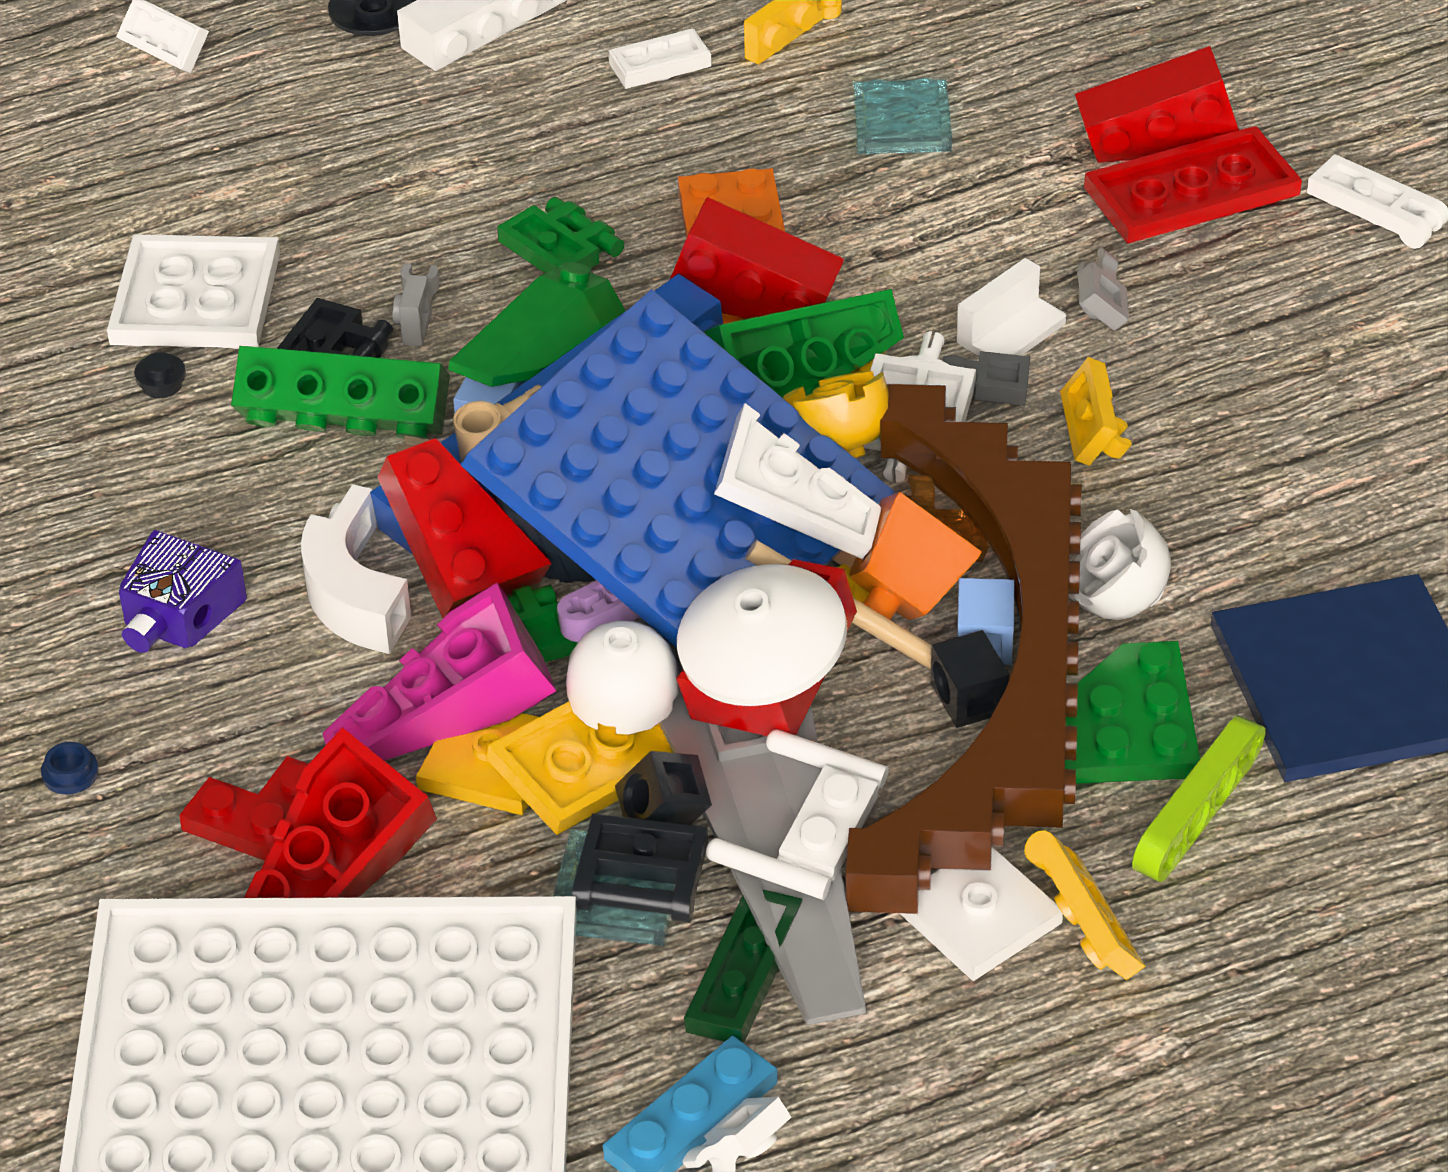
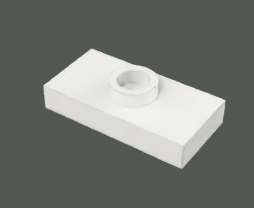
M132 0L116 37L181 70L191 73L209 31L146 0Z
M693 28L608 50L609 64L625 89L654 81L668 80L677 75L711 67V53Z

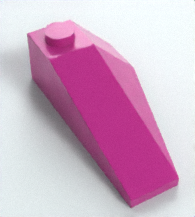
M496 583L449 612L437 624L442 632L420 653L411 648L399 660L404 667L384 687H370L322 735L325 744H327L343 727L385 761L431 746L438 740L468 734L509 721L556 692V688L541 652L503 589Z

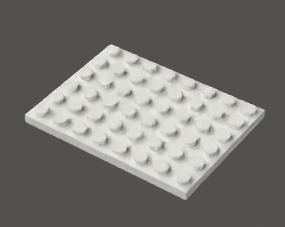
M576 896L100 899L59 1172H566L577 919Z

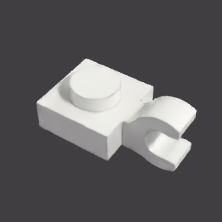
M779 1097L746 1098L704 1135L707 1140L706 1143L688 1151L683 1159V1164L686 1168H699L709 1160L712 1165V1172H735L736 1159L739 1156L752 1158L766 1151L777 1139L774 1133L791 1116Z

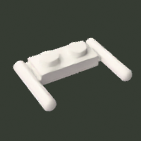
M775 729L768 734L766 739V745L770 751L822 768L779 849L778 858L776 859L718 838L708 843L706 856L710 861L824 900L830 889L831 882H834L847 857L849 828H862L878 797L879 789L886 782L889 767Z

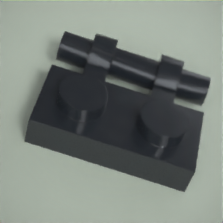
M316 298L277 349L349 355L342 353L345 347L348 346L355 348L351 354L353 356L380 358L388 348V338L393 333V327L389 322L382 319L377 320L373 327L365 326L362 322L360 309Z

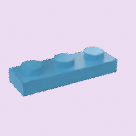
M732 1035L603 1144L604 1160L619 1172H675L683 1165V1159L688 1151L706 1143L707 1140L704 1135L746 1098H761L777 1084V1068Z

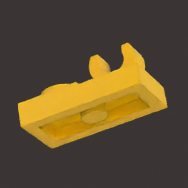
M1087 357L1060 390L1074 460L1090 466L1102 451L1112 458L1120 459L1131 447L1132 443L1131 440L1121 437V434L1128 425L1127 422L1115 416L1111 400L1113 398L1105 363Z

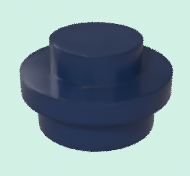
M63 742L52 747L47 752L41 767L44 785L52 792L65 795L86 790L96 781L99 774L96 757L86 746L78 742Z

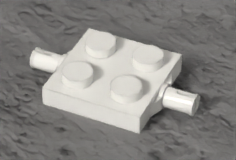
M932 331L926 332L923 335V342L917 356L895 357L875 354L870 370L873 371L874 377L882 372L884 373L886 384L946 385V407H956V422H965L976 385V369L951 366L939 360L941 348L945 341L941 334L935 332L932 342ZM880 436L873 442L864 445V448L881 451ZM888 458L883 476L893 482L894 475H896V483L902 482L905 479L907 466L896 459Z

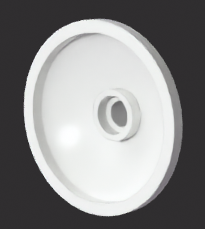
M782 564L752 566L722 577L695 598L681 620L677 634V651L686 676L696 688L707 696L733 705H767L792 698L819 682L831 670L844 648L847 636V620L837 592L817 574L800 567Z

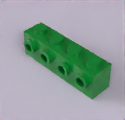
M239 345L231 406L243 417H246V423L256 426L275 427L277 420L295 421V427L308 431H326L328 424L346 426V432L360 436H375L377 429L396 431V436L404 439V436L427 439V434H443L450 374L441 363Z

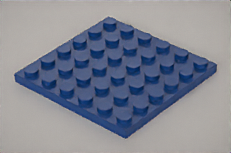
M652 289L470 450L461 464L466 471L676 648L681 620L695 598L722 577L744 568L756 566L745 559L749 548L755 540L760 541L791 561L796 559L826 566L842 551L714 494L736 417L745 403L760 414L757 422L778 438L784 433L800 445L796 451L818 469L831 468L875 503L879 504L883 498L891 496L895 492L835 441L821 435L806 423L793 406Z

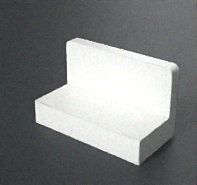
M1024 258L959 303L957 343L979 356L980 351L1022 356L1066 324V313L1039 298L1040 266Z

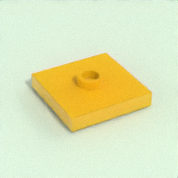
M520 713L509 721L468 734L435 741L416 775L417 788L422 791L523 816L528 804L486 760L489 744L539 717Z

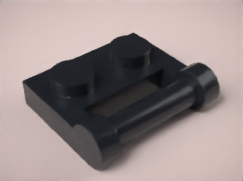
M592 813L573 883L572 896H576V908L591 911L593 905L668 914L671 915L672 921L691 923L696 891L708 845V827ZM599 875L676 885L674 891L597 882Z

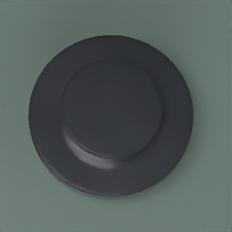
M157 352L142 359L136 365L134 375L137 385L142 388L146 395L152 398H167L173 396L181 389L182 382L186 376L184 362L179 357L164 352Z

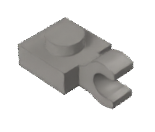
M1101 247L1097 251L1098 259L1096 263L1092 261L1087 265L1083 261L1078 266V299L1080 306L1089 317L1095 320L1100 319L1115 331L1129 320L1127 288L1116 280L1117 258Z
M406 263L400 271L403 294H396L393 302V323L401 325L403 345L422 347L432 316L431 300L440 286L438 267L431 265L427 275L418 276L413 275L412 264Z

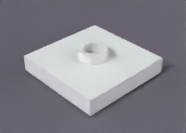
M993 847L991 870L939 869L931 874V889L919 890L918 914L899 913L972 981H975L1062 924L1063 913L1057 904Z

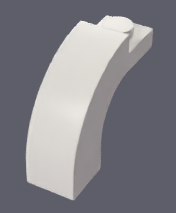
M352 484L342 502L336 503L332 507L329 518L311 514L305 524L301 540V554L307 594L317 617L336 635L358 646L390 654L411 619L408 583L405 578L377 572L356 562L377 526L370 494L372 489Z

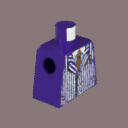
M153 530L120 584L119 596L124 622L127 625L122 631V637L128 646L141 653L148 652L158 639L183 648L195 646L246 601L247 594L241 560Z

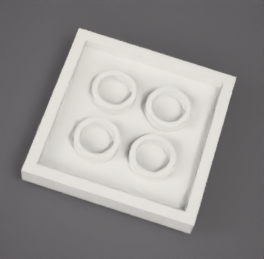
M133 234L107 328L110 345H132L137 347L178 346L185 348L222 347L239 349V345L259 347L280 256L278 237Z

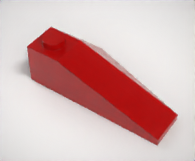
M342 727L303 769L295 786L297 790L284 820L280 819L273 834L274 842L261 870L255 873L244 898L360 897L397 864L437 820L429 797Z

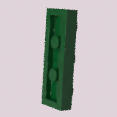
M763 890L765 900L786 906L775 930L780 947L803 900L802 898ZM743 895L684 1016L686 1033L723 1042L733 1035L744 1043L779 969L770 946L767 945L765 937L757 925Z

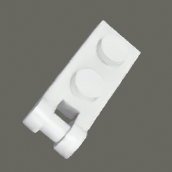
M1336 154L1313 173L1308 180V194L1399 234L1404 244L1410 248L1416 249L1423 246L1431 238L1432 231H1438L1448 222V208L1440 200Z

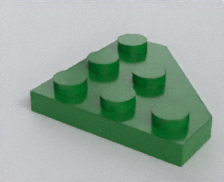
M1178 641L1123 643L1077 683V718L1066 717L1065 726H1077L1076 761L1065 760L1064 768L1076 770V784L1186 779L1200 761Z

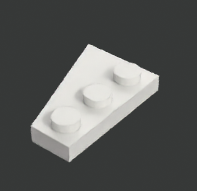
M745 403L736 417L714 494L860 559H864L872 548L882 507L831 468L818 469L796 452L800 445L785 433L778 438L758 423L757 419L760 414Z

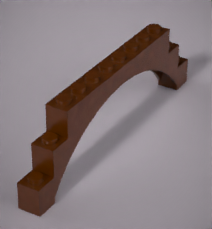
M887 384L889 392L888 409L880 419L881 458L896 459L925 477L952 499L979 528L997 555L1007 579L1014 580V600L1019 615L1021 632L1018 655L1007 688L989 722L967 751L937 781L901 808L866 828H849L845 873L848 911L918 914L919 890L931 889V868L991 870L992 847H1003L1004 826L1063 828V805L1075 804L1076 770L1064 768L1065 760L1076 761L1077 726H1065L1066 717L1077 718L1078 684L1066 683L1067 675L1078 676L1079 642H1067V634L1078 635L1079 601H1068V594H1079L1080 561H1069V555H1080L1081 522H1070V516H1081L1082 484H1071V462L1018 460V445H1008V423L956 422V407H946V385Z

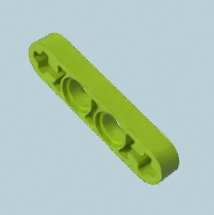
M1239 715L1233 717L1142 835L1133 856L1132 869L1160 883L1166 880L1254 764L1264 742V726Z

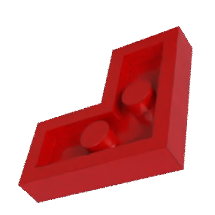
M286 756L258 794L208 777L179 815L182 831L265 861L274 842L273 834L280 819L284 820L297 792L295 786L303 769L309 763Z

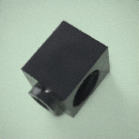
M981 630L932 644L930 684L955 727L959 728L990 719L1007 688L1010 675L984 631Z
M650 751L615 785L623 817L691 825L712 806L699 757L694 754Z

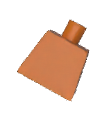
M898 492L883 498L878 504L882 508L872 548L864 559L855 558L849 577L869 592L863 604L889 620L892 619L895 612L903 618L912 620L925 616L979 558L982 551L907 496Z

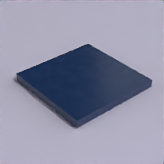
M1419 574L1212 612L1211 628L1256 723L1265 728L1264 740L1284 782L1448 751V627Z

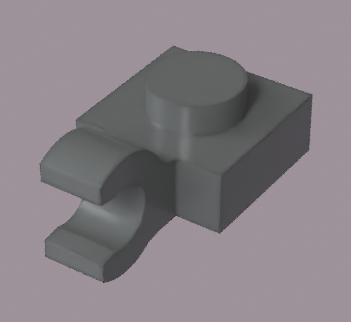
M980 351L979 361L964 359L956 355L943 356V362L951 366L976 369L974 400L1025 406L1030 356Z

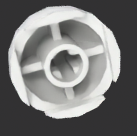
M1118 509L1110 511L1092 522L1081 534L1080 555H1077L1074 560L1080 561L1079 594H1068V597L1073 601H1079L1081 608L1102 618L1113 620L1126 619L1152 607L1162 597L1170 574L1171 555L1166 541L1151 522L1130 509L1131 514L1124 515Z
M616 620L600 624L582 637L570 654L566 687L567 697L573 713L587 726L597 730L598 723L605 726L616 727V734H632L651 729L669 716L673 710V701L677 694H679V685L676 677L679 675V669L672 649L651 627L636 621Z

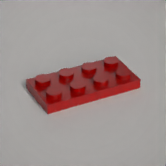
M1257 126L1086 172L1084 178V189L1127 244L1299 196L1302 179Z

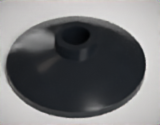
M330 0L328 12L334 25L343 31L363 36L383 35L399 30L397 10L416 0Z

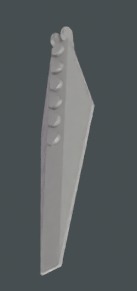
M641 617L638 618V623L651 627ZM658 633L670 645L680 674L683 671L677 648ZM679 688V694H677L673 701V710L659 724L673 753L694 754L699 757L712 806L703 814L714 837L777 859L779 849L822 768L770 751L766 745L767 736L692 720ZM810 706L796 736L818 743L812 707ZM730 868L757 925L765 937L767 945L770 946L775 956L778 968L806 1025L865 1014L866 1006L841 868L834 882H831L830 889L824 900ZM763 890L802 898L803 900L780 947L775 930L786 906L765 900Z

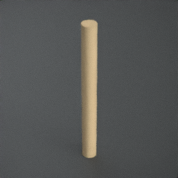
M758 540L754 541L745 557L746 560L756 566L766 564L788 565L791 562L790 559ZM853 598L857 613L852 621L853 624L931 670V644Z

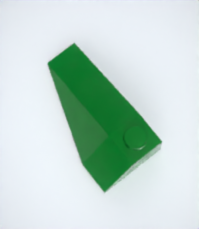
M575 262L563 263L560 267L548 271L535 279L449 360L448 370L490 387L529 380L538 374L541 368L548 367L626 310L608 279L590 273L591 269L586 265Z
M892 289L726 323L703 331L782 398L787 393L804 386L806 396L810 395L814 389L820 387L818 381L849 374L874 359L876 353H883L904 338Z

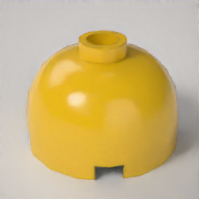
M863 371L818 381L820 387L814 389L813 393L807 396L804 386L784 395L783 399L798 411L806 423L821 435L835 441L856 459L866 454L864 445L873 442L880 436V419L888 409L889 392L884 373L880 372L874 377L873 371Z

